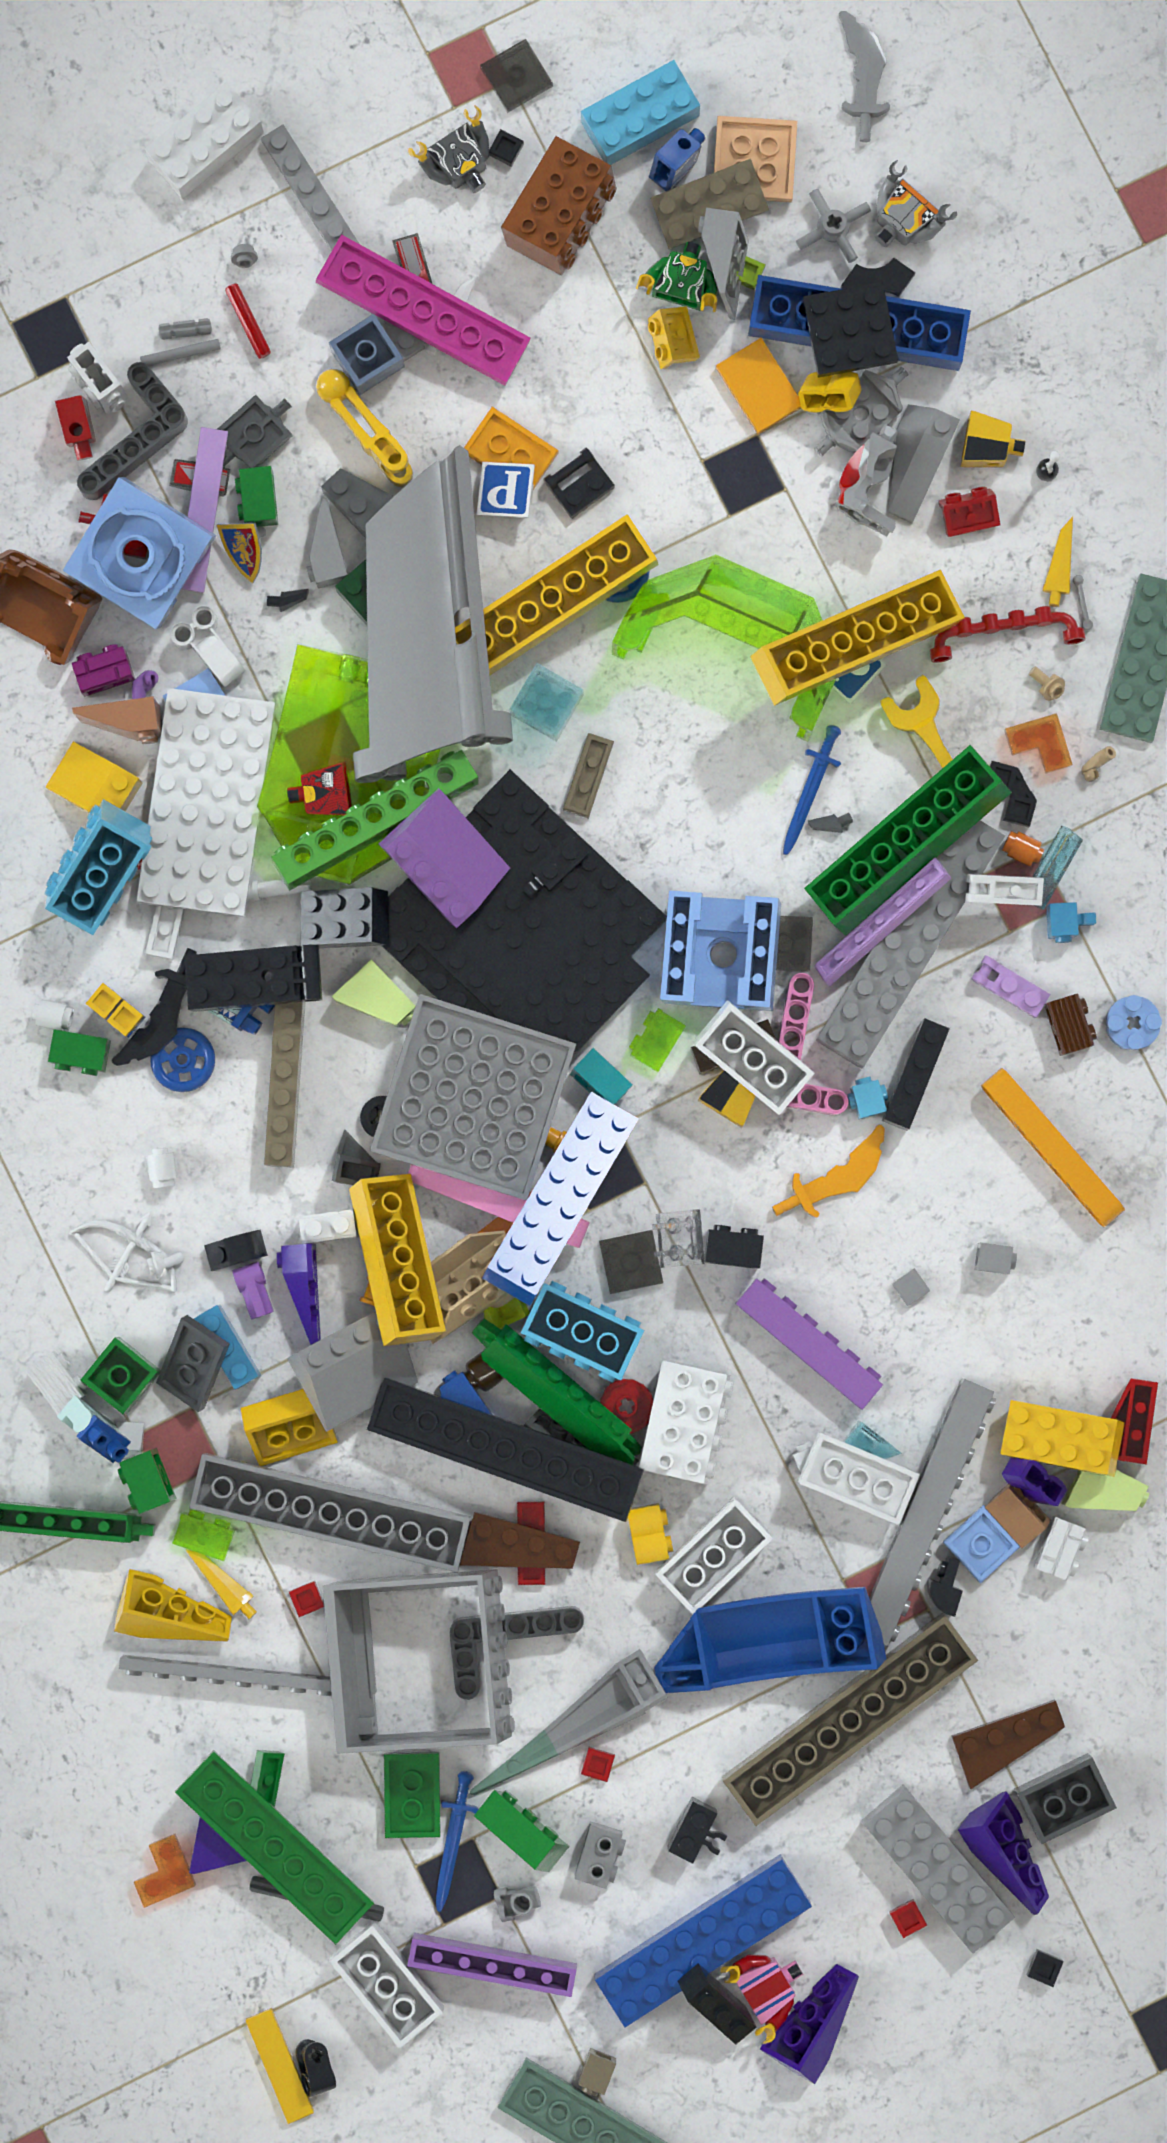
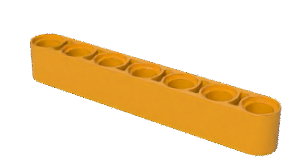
M1000 1068L981 1085L988 1097L1102 1227L1105 1228L1125 1211L1120 1201L1007 1071Z

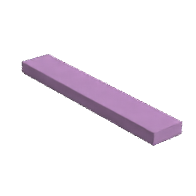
M201 427L188 518L213 533L228 431ZM211 546L202 561L194 567L182 587L183 590L205 592Z
M934 858L814 965L827 985L831 986L951 879V876L939 860Z

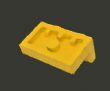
M687 306L659 309L648 318V330L652 335L655 357L659 362L660 369H666L674 363L692 362L700 358Z

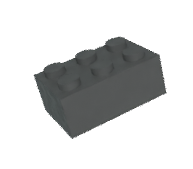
M1088 1753L1014 1788L1032 1829L1041 1844L1117 1808L1093 1757Z

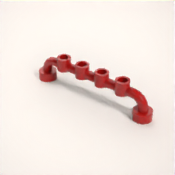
M1042 606L1035 609V615L1025 616L1024 610H1014L1008 613V619L998 620L997 614L991 613L983 615L981 617L982 622L971 623V618L965 617L952 628L938 633L935 638L934 648L929 651L931 662H945L952 659L951 647L945 645L946 640L950 637L957 636L963 638L978 633L993 634L1000 630H1021L1029 626L1044 627L1053 623H1063L1067 626V630L1063 631L1065 644H1078L1085 641L1086 637L1084 628L1078 627L1076 620L1071 615L1065 612L1051 613L1050 606Z

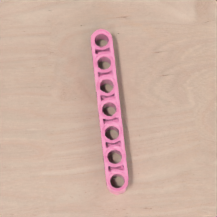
M412 1164L408 1171V1174H411L412 1182L513 1223L526 1203V1200ZM581 1218L567 1244L580 1248L590 1222Z

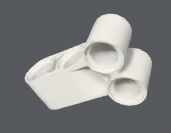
M200 605L192 613L193 622L191 624L178 622L171 628V639L175 646L181 650L193 648L219 682L226 687L246 670L214 631L218 625V618L214 610L210 606ZM204 613L210 614L212 616L211 622L208 625H200L198 623L200 615ZM182 630H188L191 633L189 640L186 642L177 640V634Z

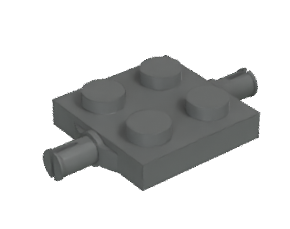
M255 395L217 428V430L228 431V449L225 451L223 467L234 457L242 460L249 468L259 467L292 437V433L283 425L280 418L292 407L285 398L272 409Z

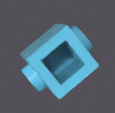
M871 1076L855 1080L856 1086L850 1088L851 1093L847 1094L851 1110L856 1109L858 1120L885 1113L887 1110L884 1101L888 1100L885 1085H880L879 1080L872 1081Z

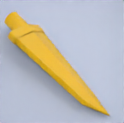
M1073 516L1060 530L1047 578L1043 585V592L1050 593L1049 606L1059 607L1061 594H1070Z
M185 1549L233 1615L241 1610L250 1619L257 1613L248 1603L254 1597L250 1591L248 1592L203 1553Z

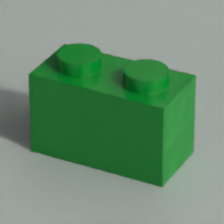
M272 467L239 469V478H235L236 493L241 494L242 504L237 505L239 520H244V523H256V527L279 525Z
M53 1030L48 1062L55 1064L54 1069L70 1072L71 1067L82 1069L81 1074L97 1076L98 1071H106L111 1040Z

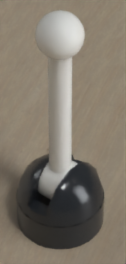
M1051 452L1049 458L1043 459L1038 464L1036 473L1042 481H1052L1057 476L1059 467L1056 462L1060 459L1059 452Z

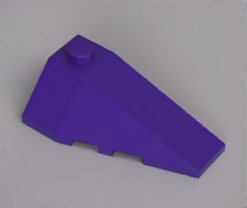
M1007 1791L970 1812L958 1828V1831L970 1851L1033 1915H1037L1048 1900L1049 1894L1039 1866L1033 1864L1029 1849L1032 1846L1029 1838L1025 1839L1020 1827V1824L1023 1823L1021 1814Z
M836 1964L813 1986V1992L803 2002L799 2000L793 2006L794 2010L775 2032V2039L767 2044H762L760 2050L795 2074L815 2084L831 2057L859 1976Z

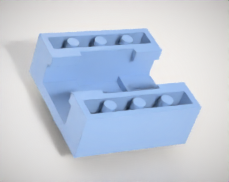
M119 477L63 571L151 627L158 629L162 627L177 602L176 597L194 567L202 561L217 535L127 478ZM132 540H139L148 547V561L141 567H133L124 559V548Z
M669 891L660 1000L664 1004L721 1008L728 1000L738 1009L773 1012L781 902L779 898L745 896V900L703 897V894L698 892ZM728 942L736 948V960L728 967H718L711 960V951L718 943Z

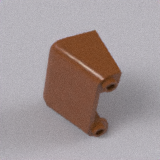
M6 550L0 554V623L46 647L44 652L50 662L58 665L67 664L98 611L102 597L95 591L20 551Z

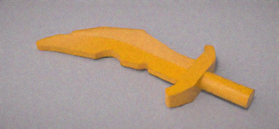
M882 1125L876 1126L874 1131L849 1154L850 1160L848 1164L834 1166L827 1172L826 1177L821 1176L802 1186L799 1180L800 1174L794 1173L792 1189L795 1195L772 1206L775 1215L778 1216L801 1204L806 1213L817 1218L820 1213L814 1209L813 1203L830 1196L858 1192L877 1169L882 1153L879 1147L884 1142V1127Z

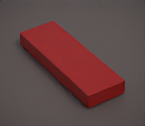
M545 1501L517 1502V1524L545 1531ZM518 1567V1585H545V1568Z

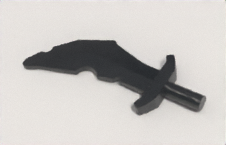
M187 948L177 972L170 969L155 972V976L158 979L165 978L168 980L159 999L160 1004H157L149 1014V1025L145 1028H139L123 1049L112 1058L114 1065L129 1064L133 1059L140 1061L157 1054L178 1034L177 1024L180 1007L187 989L185 955L197 954L195 950Z

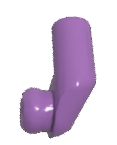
M144 671L133 681L132 699L146 697V693L158 682L159 677L155 671Z

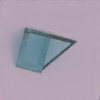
M857 1421L843 1440V1442L883 1459L902 1454L861 1421Z

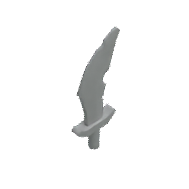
M840 11L839 18L843 24L850 53L855 54L858 58V62L854 66L855 78L858 81L856 86V104L844 101L841 108L852 117H860V142H870L871 117H879L890 110L888 102L876 104L877 89L887 60L878 38L864 23L859 24L856 22V17L847 11Z

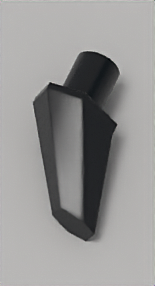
M309 589L281 592L280 596H267V606L279 607L280 612L306 600Z

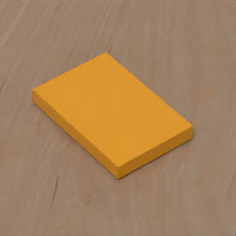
M759 338L716 365L715 368L757 434L762 433L801 409L799 396L762 338Z
M491 407L464 447L468 451L469 457L481 465L482 462L534 464L533 490L559 453V450L494 407Z

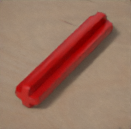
M237 283L229 285L225 288L226 294L257 357L261 359L271 353L270 348Z

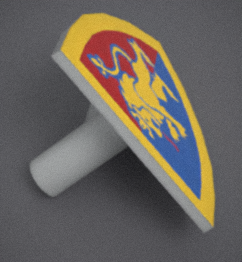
M256 523L217 524L224 549L232 563L251 583H254L260 572L262 562L260 538L266 535L265 528L263 526L256 527Z

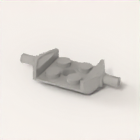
M900 367L890 378H886L865 370L859 378L862 391L851 410L835 412L826 409L821 412L822 424L827 435L814 448L816 452L823 456L832 446H839L855 453L865 444L873 432L878 434L884 424L888 425L902 412L903 406L897 392V385L909 375L906 370L903 372L904 368ZM860 407L864 408L868 412V418L857 420L853 415V411Z

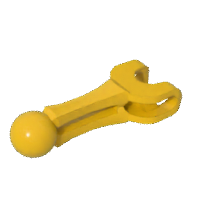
M338 369L324 371L318 377L316 383L317 393L320 398L331 404V408L354 433L363 450L373 457L381 471L393 485L402 487L409 484L413 478V471L409 464L408 456L398 441L391 435V431L365 405L356 390L350 385V380L344 372ZM347 399L359 411L374 431L375 436L370 437L346 409L342 401ZM404 469L406 470L404 477L398 478L393 475L400 473Z
M921 675L916 679V687L921 698L919 704L914 709L902 710L890 697L880 700V703L893 727L901 731L915 732L933 752L940 766L944 768L953 759L941 740L934 720L939 710L940 699L926 676Z

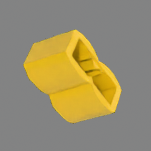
M813 372L807 375L798 392L801 408L804 411L822 412L828 409L835 412H845L853 408L862 389L857 373L846 372L818 378L817 372Z
M659 1503L631 1508L628 1520L637 1565L669 1559L668 1553L673 1552L671 1536H665L663 1525H668L666 1509H660Z

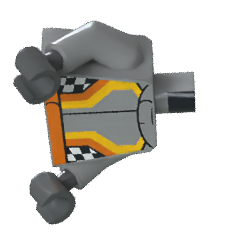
M898 160L890 165L889 172L891 175H887L878 192L876 211L879 215L877 222L883 228L875 238L883 247H888L894 239L904 246L910 242L917 244L931 240L946 225L945 221L954 220L957 217V211L953 212L949 217L946 215L945 211L951 204L942 205L938 210L903 178L899 181L898 178L903 176L908 168L905 165L902 173L896 172L895 165Z

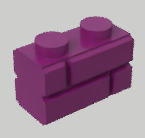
M117 644L109 645L102 649L103 653L94 656L92 653H85L77 656V661L72 662L79 689L84 697L135 680L127 652L123 646L118 647Z

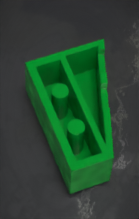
M494 1790L474 1817L534 1870L550 1872L570 1846L561 1840L553 1829L541 1824L537 1820L538 1817L531 1810L520 1807L516 1803L518 1799L507 1790L504 1792Z

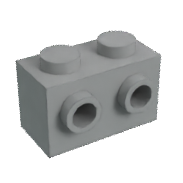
M590 1822L575 1872L576 1880L605 1889L608 1882L614 1883L618 1869L617 1866H614L616 1855L622 1856L626 1840L621 1839V1830Z

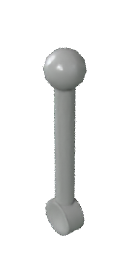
M1076 575L1073 578V582L1077 585L1084 619L1082 628L1090 630L1093 627V622L1088 617L1082 587L1084 579L1081 575Z

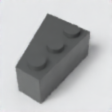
M341 468L321 486L323 494L365 538L366 523L394 497Z

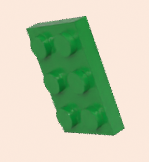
M439 1752L384 1753L385 1838H432L441 1836Z

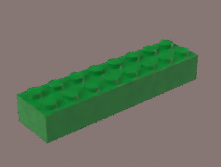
M969 745L804 889L832 924L846 936L930 861L943 853L1012 792L977 751Z

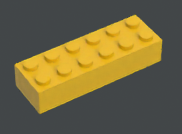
M411 1174L360 1179L349 1188L383 1346L434 1340L444 1333L446 1329Z

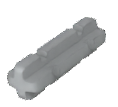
M208 318L199 319V322L188 320L173 322V325L169 323L159 325V335L163 340L172 339V336L181 338L197 336V333L206 335L212 332L211 322Z

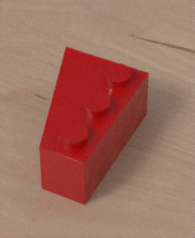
M1131 1378L1111 1416V1419L1124 1422L1118 1456L1120 1461L1147 1465L1158 1382Z

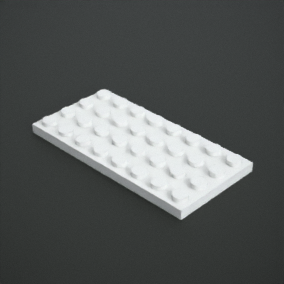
M168 688L148 825L151 826L150 836L152 840L150 845L152 846L145 859H142L136 900L138 903L245 917L276 709L275 702Z

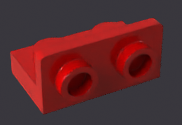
M976 487L971 490V493L963 495L961 493H950L945 495V499L938 501L942 509L946 535L948 537L1001 525L996 494L991 489H987V487Z

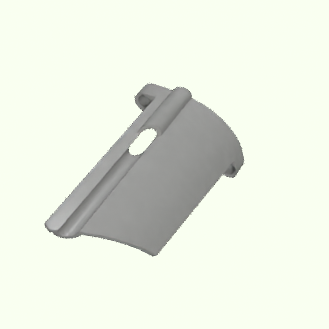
M459 445L454 448L453 452L443 461L437 460L407 484L366 523L370 748L353 753L355 781L358 783H372L379 779L394 781L407 777L406 761L454 744L462 743L464 747H478L485 743L502 745L513 741L511 713L493 710L469 453ZM469 607L472 636L465 643L457 644L454 614L461 608Z

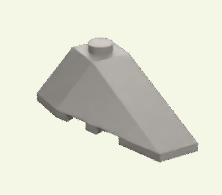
M908 404L897 428L899 433L896 437L897 448L893 461L888 513L913 523L960 419L936 408Z

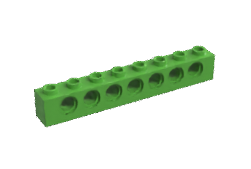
M460 750L456 753L454 751L446 753L441 757L440 762L433 766L431 764L423 766L414 777L400 779L393 785L394 788L385 793L384 791L375 793L366 804L362 806L360 804L354 805L341 818L337 819L334 817L323 823V828L314 833L313 831H308L298 838L299 841L289 846L286 844L279 847L274 852L275 855L271 857L288 890L296 888L386 837L438 788L449 800H452L478 785V775L464 752ZM443 773H448L453 778L451 781L443 783L438 780V777ZM423 786L429 792L425 796H418L414 792L415 789ZM394 800H402L405 806L402 809H394L391 807V803ZM372 813H378L382 818L376 823H371L367 820V817ZM353 826L358 829V832L354 836H347L343 833L344 829ZM323 840L334 842V846L328 850L320 848L319 845ZM301 853L310 855V859L306 863H299L295 859Z

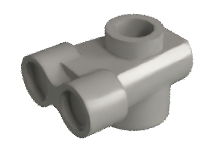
M507 1887L494 1890V1898L498 1905L499 1916L502 1922L515 1920V1915H526L531 1910L541 1907L537 1887L508 1890ZM522 1896L526 1897L529 1902L523 1901Z

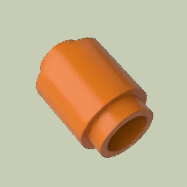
M1011 831L1002 851L1006 852L1008 857L1031 866L1033 862L1038 864L1044 849L1040 848L1041 841L1019 831L1017 833Z

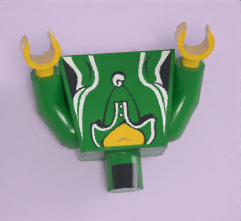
M686 242L683 254L671 251L668 257H662L645 274L639 276L636 289L638 290L641 286L646 287L647 295L652 291V297L687 306L698 311H703L705 306H711L713 312H716L718 289L713 272L707 269V261L698 259L701 246L697 243Z

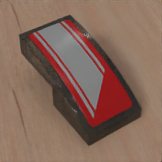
M418 233L392 240L399 266L432 284Z
M174 459L169 486L192 491L196 462ZM223 467L219 491V496L222 497L227 493L231 470L229 468Z

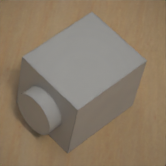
M980 1242L977 1245L974 1270L1010 1274V1270L1016 1267L1017 1253H1013V1247Z

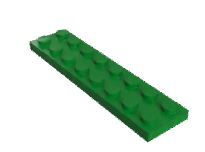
M215 1750L175 1790V1793L335 1945L374 1904L370 1897Z

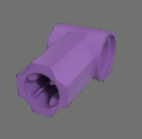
M259 1261L232 1270L238 1290L243 1294L251 1320L274 1312L265 1287L266 1279Z

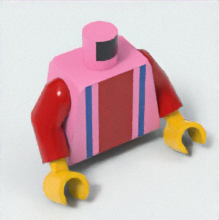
M746 1955L733 1963L732 1966L722 1967L720 1972H730L729 1979L725 1980L724 1983H737L761 2025L765 2023V2026L756 2029L755 2035L758 2036L764 2031L767 2037L763 2044H767L775 2039V2032L786 2021L794 2005L796 1994L790 1983L804 1974L795 1960L781 1968L775 1957Z

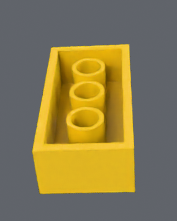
M1010 1400L1000 1454L1007 1457L1034 1460L1043 1464L1115 1477L1124 1422Z

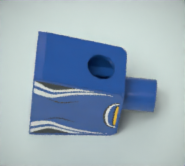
M694 128L689 134L685 130L680 129L655 154L649 178L665 191L674 189L697 162L702 147L701 144L705 141V135L697 128Z

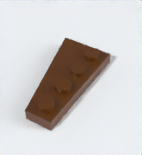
M474 1512L459 1566L573 1569L580 1541Z
M1052 1700L951 1735L969 1788L972 1789L1065 1728L1056 1700Z

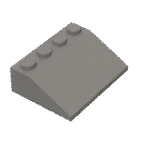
M706 208L705 216L700 217L698 231L702 233L701 239L704 241V247H706L717 287L728 316L731 320H735L741 289L739 276L743 277L749 240L739 212Z
M376 1311L288 1358L326 1432L375 1406L385 1377L410 1386L418 1383L407 1344L383 1346Z

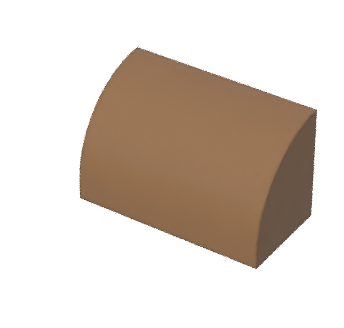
M1009 1484L998 1492L985 1507L1021 1548L1041 1534L1051 1521L1036 1503L1024 1496L1020 1488H1015Z

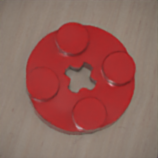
M622 1379L614 1381V1383L607 1386L600 1398V1403L632 1429L630 1433L640 1431L649 1423L654 1400L651 1392L644 1384L634 1379ZM624 1398L627 1401L633 1400L635 1403L631 1407L633 1412L630 1414L619 1410V1407L622 1405L621 1400Z

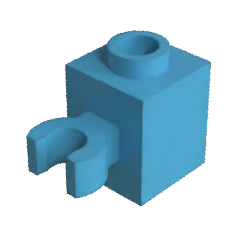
M1077 902L1052 903L1046 906L1048 939H1055V943L1072 942V938L1079 935L1078 926H1092L1096 924V913L1077 914Z

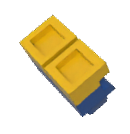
M104 983L99 986L85 1003L128 1038L146 1018Z

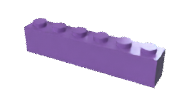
M765 1278L762 1281L755 1279L735 1304L858 1408L863 1410L883 1386L879 1381L882 1376L870 1366L865 1370L858 1364L860 1358L850 1349H847L845 1352L837 1346L839 1340L831 1333L826 1331L823 1334L815 1328L819 1323L807 1313L802 1317L796 1312L797 1305L788 1297L784 1296L782 1299L774 1293L777 1288Z
M414 1933L407 1965L408 1967L572 1997L577 1971V1963L420 1933Z

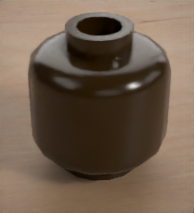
M481 1353L466 1363L467 1371L464 1374L476 1391L481 1389L487 1392L504 1380L499 1373L482 1360Z

